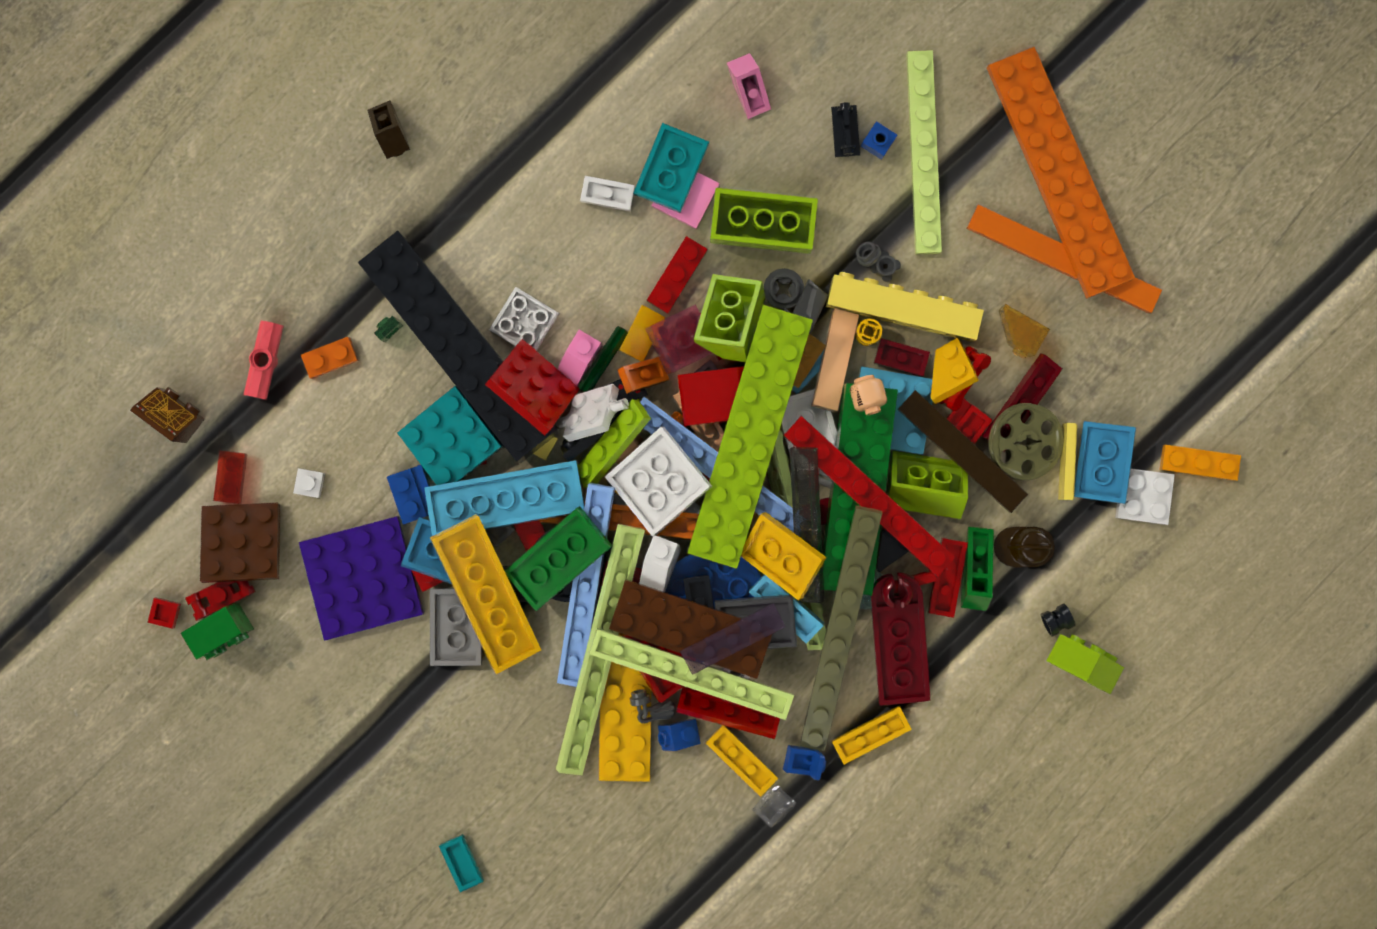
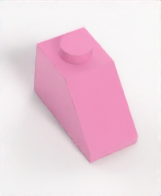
M749 53L727 62L732 83L747 118L749 119L771 110L760 69L751 54Z
M579 329L558 366V370L578 387L601 349L602 343Z

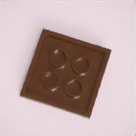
M278 502L202 506L200 582L214 583L279 579L280 504Z

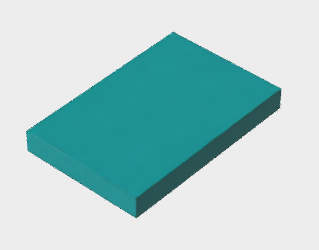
M662 123L633 194L681 213L709 146V141Z

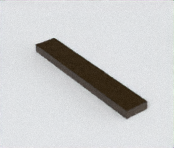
M916 390L899 406L897 410L1009 513H1012L1028 496L1026 491Z

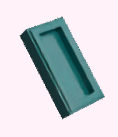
M463 834L439 845L459 892H463L484 881Z

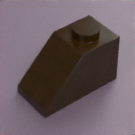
M391 100L367 110L374 135L386 159L398 157L405 151L410 150L406 135Z

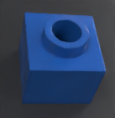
M876 121L860 147L882 160L896 139L897 134ZM876 136H882L885 141L882 143L877 142Z

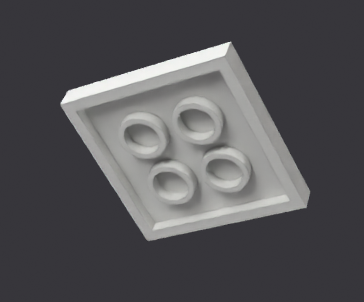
M660 427L605 476L652 537L660 533L712 487L665 427Z

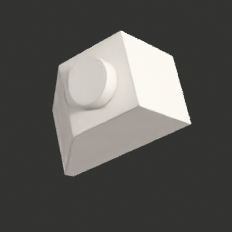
M653 535L644 558L639 583L665 592L681 552V547L677 543Z

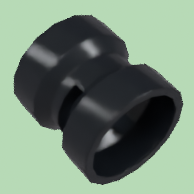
M1065 603L1057 606L1056 610L1052 612L1046 611L1041 613L1042 622L1051 637L1059 634L1060 630L1064 628L1071 629L1075 627L1074 618Z

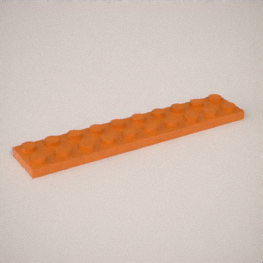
M1035 47L989 64L987 71L1086 299L1135 279Z

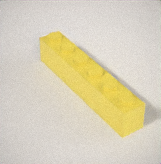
M840 272L839 275L834 274L832 277L825 306L827 308H837L861 316L959 338L969 342L977 340L984 310L977 309L978 305L975 303L963 302L962 305L953 303V299L950 297L938 296V299L928 297L929 293L925 291L914 290L913 293L903 291L904 287L900 285L889 284L888 287L878 285V280L864 278V281L854 279L853 274Z

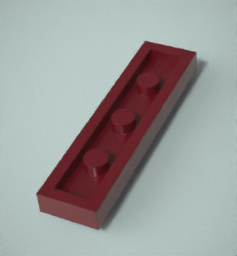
M1040 353L983 434V437L989 441V434L993 423L1007 408L1020 403L1038 405L1063 368L1047 355ZM1028 409L1021 413L1022 423H1025L1031 415ZM1009 424L1003 425L1000 430L1001 436L1006 438L1011 432Z

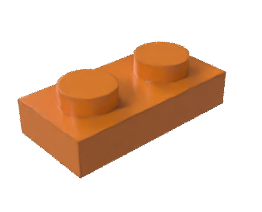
M345 337L301 354L310 379L359 361L350 337Z
M660 356L623 366L617 370L626 394L662 384L669 380Z

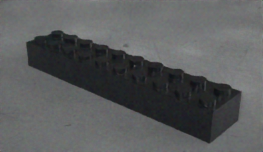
M398 230L358 262L516 462L522 463L560 432L554 424L551 430L544 436L485 385L501 365L503 359Z

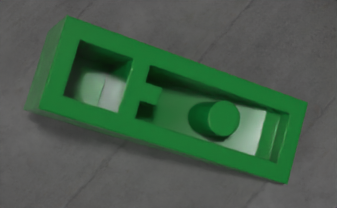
M968 526L966 538L968 544L961 584V608L986 611L993 598L994 529Z

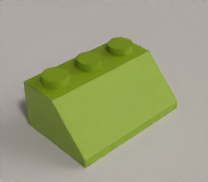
M713 274L694 336V342L722 359L746 362L765 301L762 281Z
M893 451L886 494L903 510L961 519L968 500V474L949 459Z

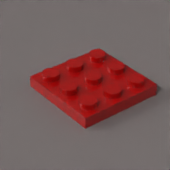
M523 339L517 343L485 384L544 436L551 430L579 391V388Z

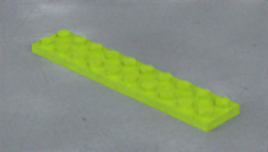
M763 305L709 480L712 487L705 494L687 552L688 554L737 569L810 332L812 319Z

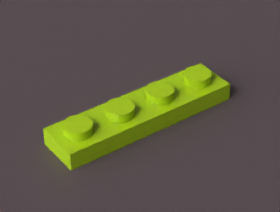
M632 399L630 401L629 408L621 412L609 427V430L603 434L578 465L580 481L585 489H587L589 483L597 484L651 420L639 400Z

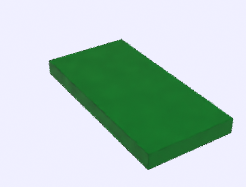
M579 506L508 567L505 573L533 609L538 611L613 545Z

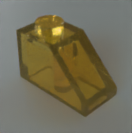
M1007 304L1001 306L999 315L1007 344L1013 348L1012 352L1023 359L1035 356L1050 329Z

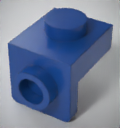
M696 719L658 726V741L663 751H677L701 744Z
M788 745L783 770L786 773L810 775L814 780H820L821 773L824 772L826 767L825 756L819 750Z

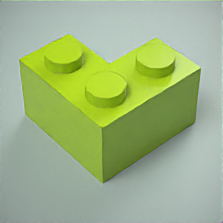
M1060 634L1046 661L1111 694L1125 668L1116 663L1118 658L1092 644L1090 648L1084 646L1086 641L1073 634L1070 638Z

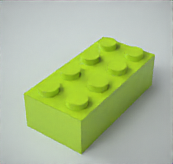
M716 188L710 243L811 254L818 198Z

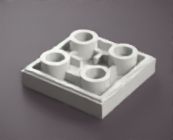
M515 287L489 330L514 346L523 339L537 351L559 313Z

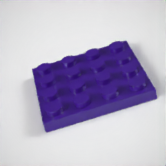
M399 516L299 542L324 641L424 614L414 574L410 569L401 566L407 546Z

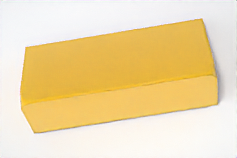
M641 305L620 348V352L640 362L644 361L665 317Z

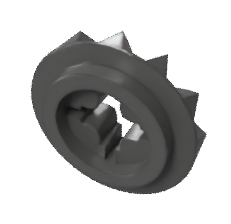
M786 268L777 269L770 273L764 283L765 297L768 303L777 309L794 307L804 289L801 277L795 271ZM776 281L782 285L792 282L788 289L791 298L784 293L777 297L775 296L779 290Z

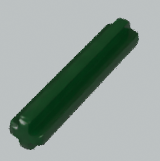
M620 326L615 328L580 382L578 388L581 391L593 390L628 334L624 328Z

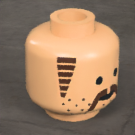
M867 375L854 380V384L850 388V394L855 410L865 411L866 415L881 412L880 407L887 402L882 380L875 378L874 375Z

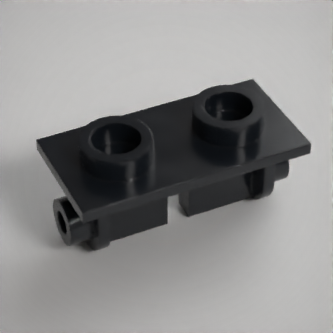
M849 102L840 103V106L831 107L835 158L860 156L857 105H850Z

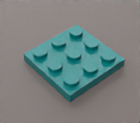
M457 386L451 388L397 432L436 485L461 481L503 447Z

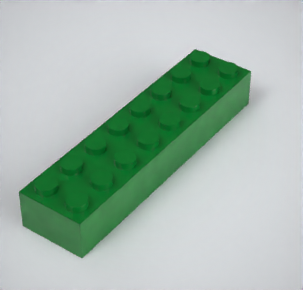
M846 383L843 385L836 448L885 492L898 390L885 388L887 402L880 407L881 412L866 415L865 411L855 410L850 394V388L853 384ZM832 480L822 554L827 558L820 568L818 588L836 591L855 506L859 505ZM879 525L863 595L872 596L881 525Z

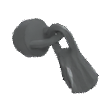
M646 689L631 692L630 704L631 706H637V718L640 723H648L658 719H670L675 715V704L671 700L666 699L662 703L658 702L647 708L646 704L650 703L651 699ZM650 712L651 717L647 718V713Z

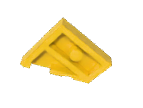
M959 338L935 350L931 399L937 404L979 381Z

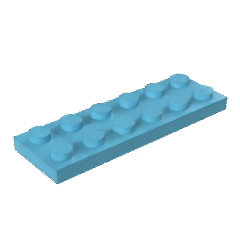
M576 460L424 487L432 536L475 514L479 516L486 530L569 515L579 506L584 511L585 506Z

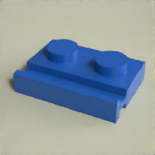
M422 465L387 476L403 525L416 521L419 517L425 518L429 516L424 487H430Z

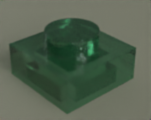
M394 316L390 318L385 317L377 324L378 330L374 334L386 343L404 325Z

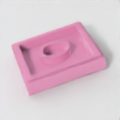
M697 172L681 213L656 203H652L651 206L697 230L715 195V189L719 187L720 183Z

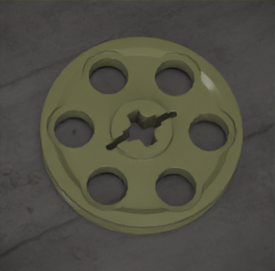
M1032 403L1013 405L1004 410L992 425L988 442L990 456L993 462L1010 477L1019 480L1037 479L1048 473L1059 460L1064 443L1063 430L1057 417L1047 408ZM1028 409L1031 412V418L1027 423H1022L1021 413ZM1049 420L1051 422V430L1049 433L1043 434L1041 425L1044 421ZM1009 424L1011 432L1009 436L1003 438L1000 434L1001 427ZM1026 438L1035 440L1030 441V443H1027L1026 446L1019 443H1014L1022 442L1023 440H1026ZM1049 445L1052 449L1051 456L1043 459L1041 455L1042 449ZM1009 449L1011 458L1008 462L1003 463L1001 461V453ZM1030 460L1032 468L1028 473L1024 474L1021 466L1024 461Z

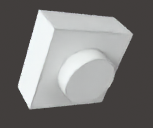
M298 468L293 493L321 498L325 473Z

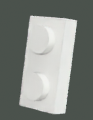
M585 176L580 202L630 212L635 185Z

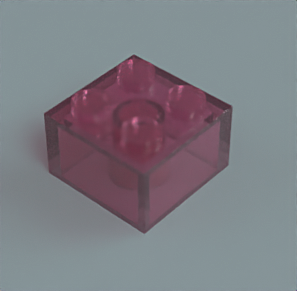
M696 304L645 328L666 374L676 372L712 354V352L694 342V336L701 316Z

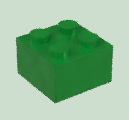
M237 603L223 607L181 632V635L196 660L204 657L206 660L225 653L227 651L225 646L238 645L248 639L249 635L247 633L254 630L240 604Z

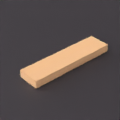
M837 308L832 312L825 343L826 347L823 351L811 406L835 413L838 411L859 318L858 314Z

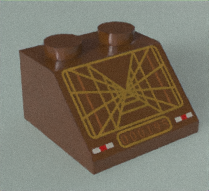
M156 387L130 410L171 442L187 443L205 420L199 415L200 410L189 402L184 404L179 400L180 395L169 387L166 389Z

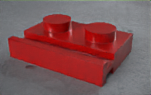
M965 398L962 399L961 407L957 411L952 410L946 418L973 444L976 443L992 422L990 417L966 401Z

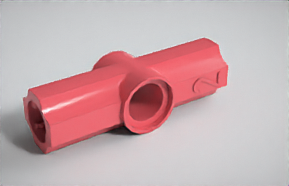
M260 321L255 347L249 356L250 368L243 395L267 400L273 371L278 365L277 353L283 325ZM262 354H267L269 357L268 364L261 367L259 358Z

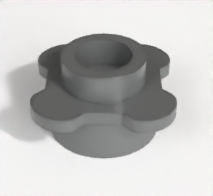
M883 251L879 260L871 265L870 269L872 273L879 274L883 281L889 282L892 280V274L895 270L900 269L901 263L899 260L889 256L888 252ZM884 264L888 265L887 269L883 268Z

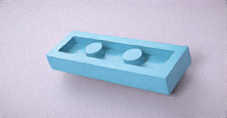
M763 575L749 590V593L754 597L790 595L766 575ZM793 597L796 635L807 644L824 626V622L800 600L798 601Z

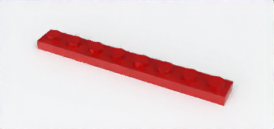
M802 416L785 432L783 436L859 506L881 510L880 525L935 576L938 577L955 559L944 546Z

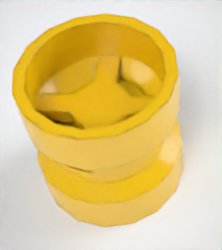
M864 319L856 327L855 339L863 346L873 345L882 336V327L875 319Z

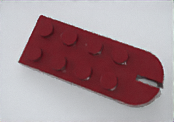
M892 573L877 579L873 586L872 596L870 595L878 702L880 706L931 701L923 593L916 579L906 573H897L898 595H894L893 585L895 583Z

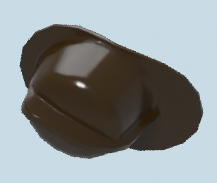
M1040 527L1006 528L997 535L994 541L996 557L1000 562L1011 567L1043 566L1050 561L1055 550L1054 539L1048 531Z

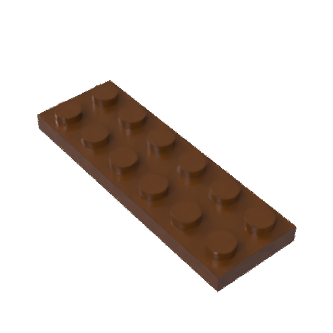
M628 579L624 582L609 627L610 630L756 679L758 678L774 628Z

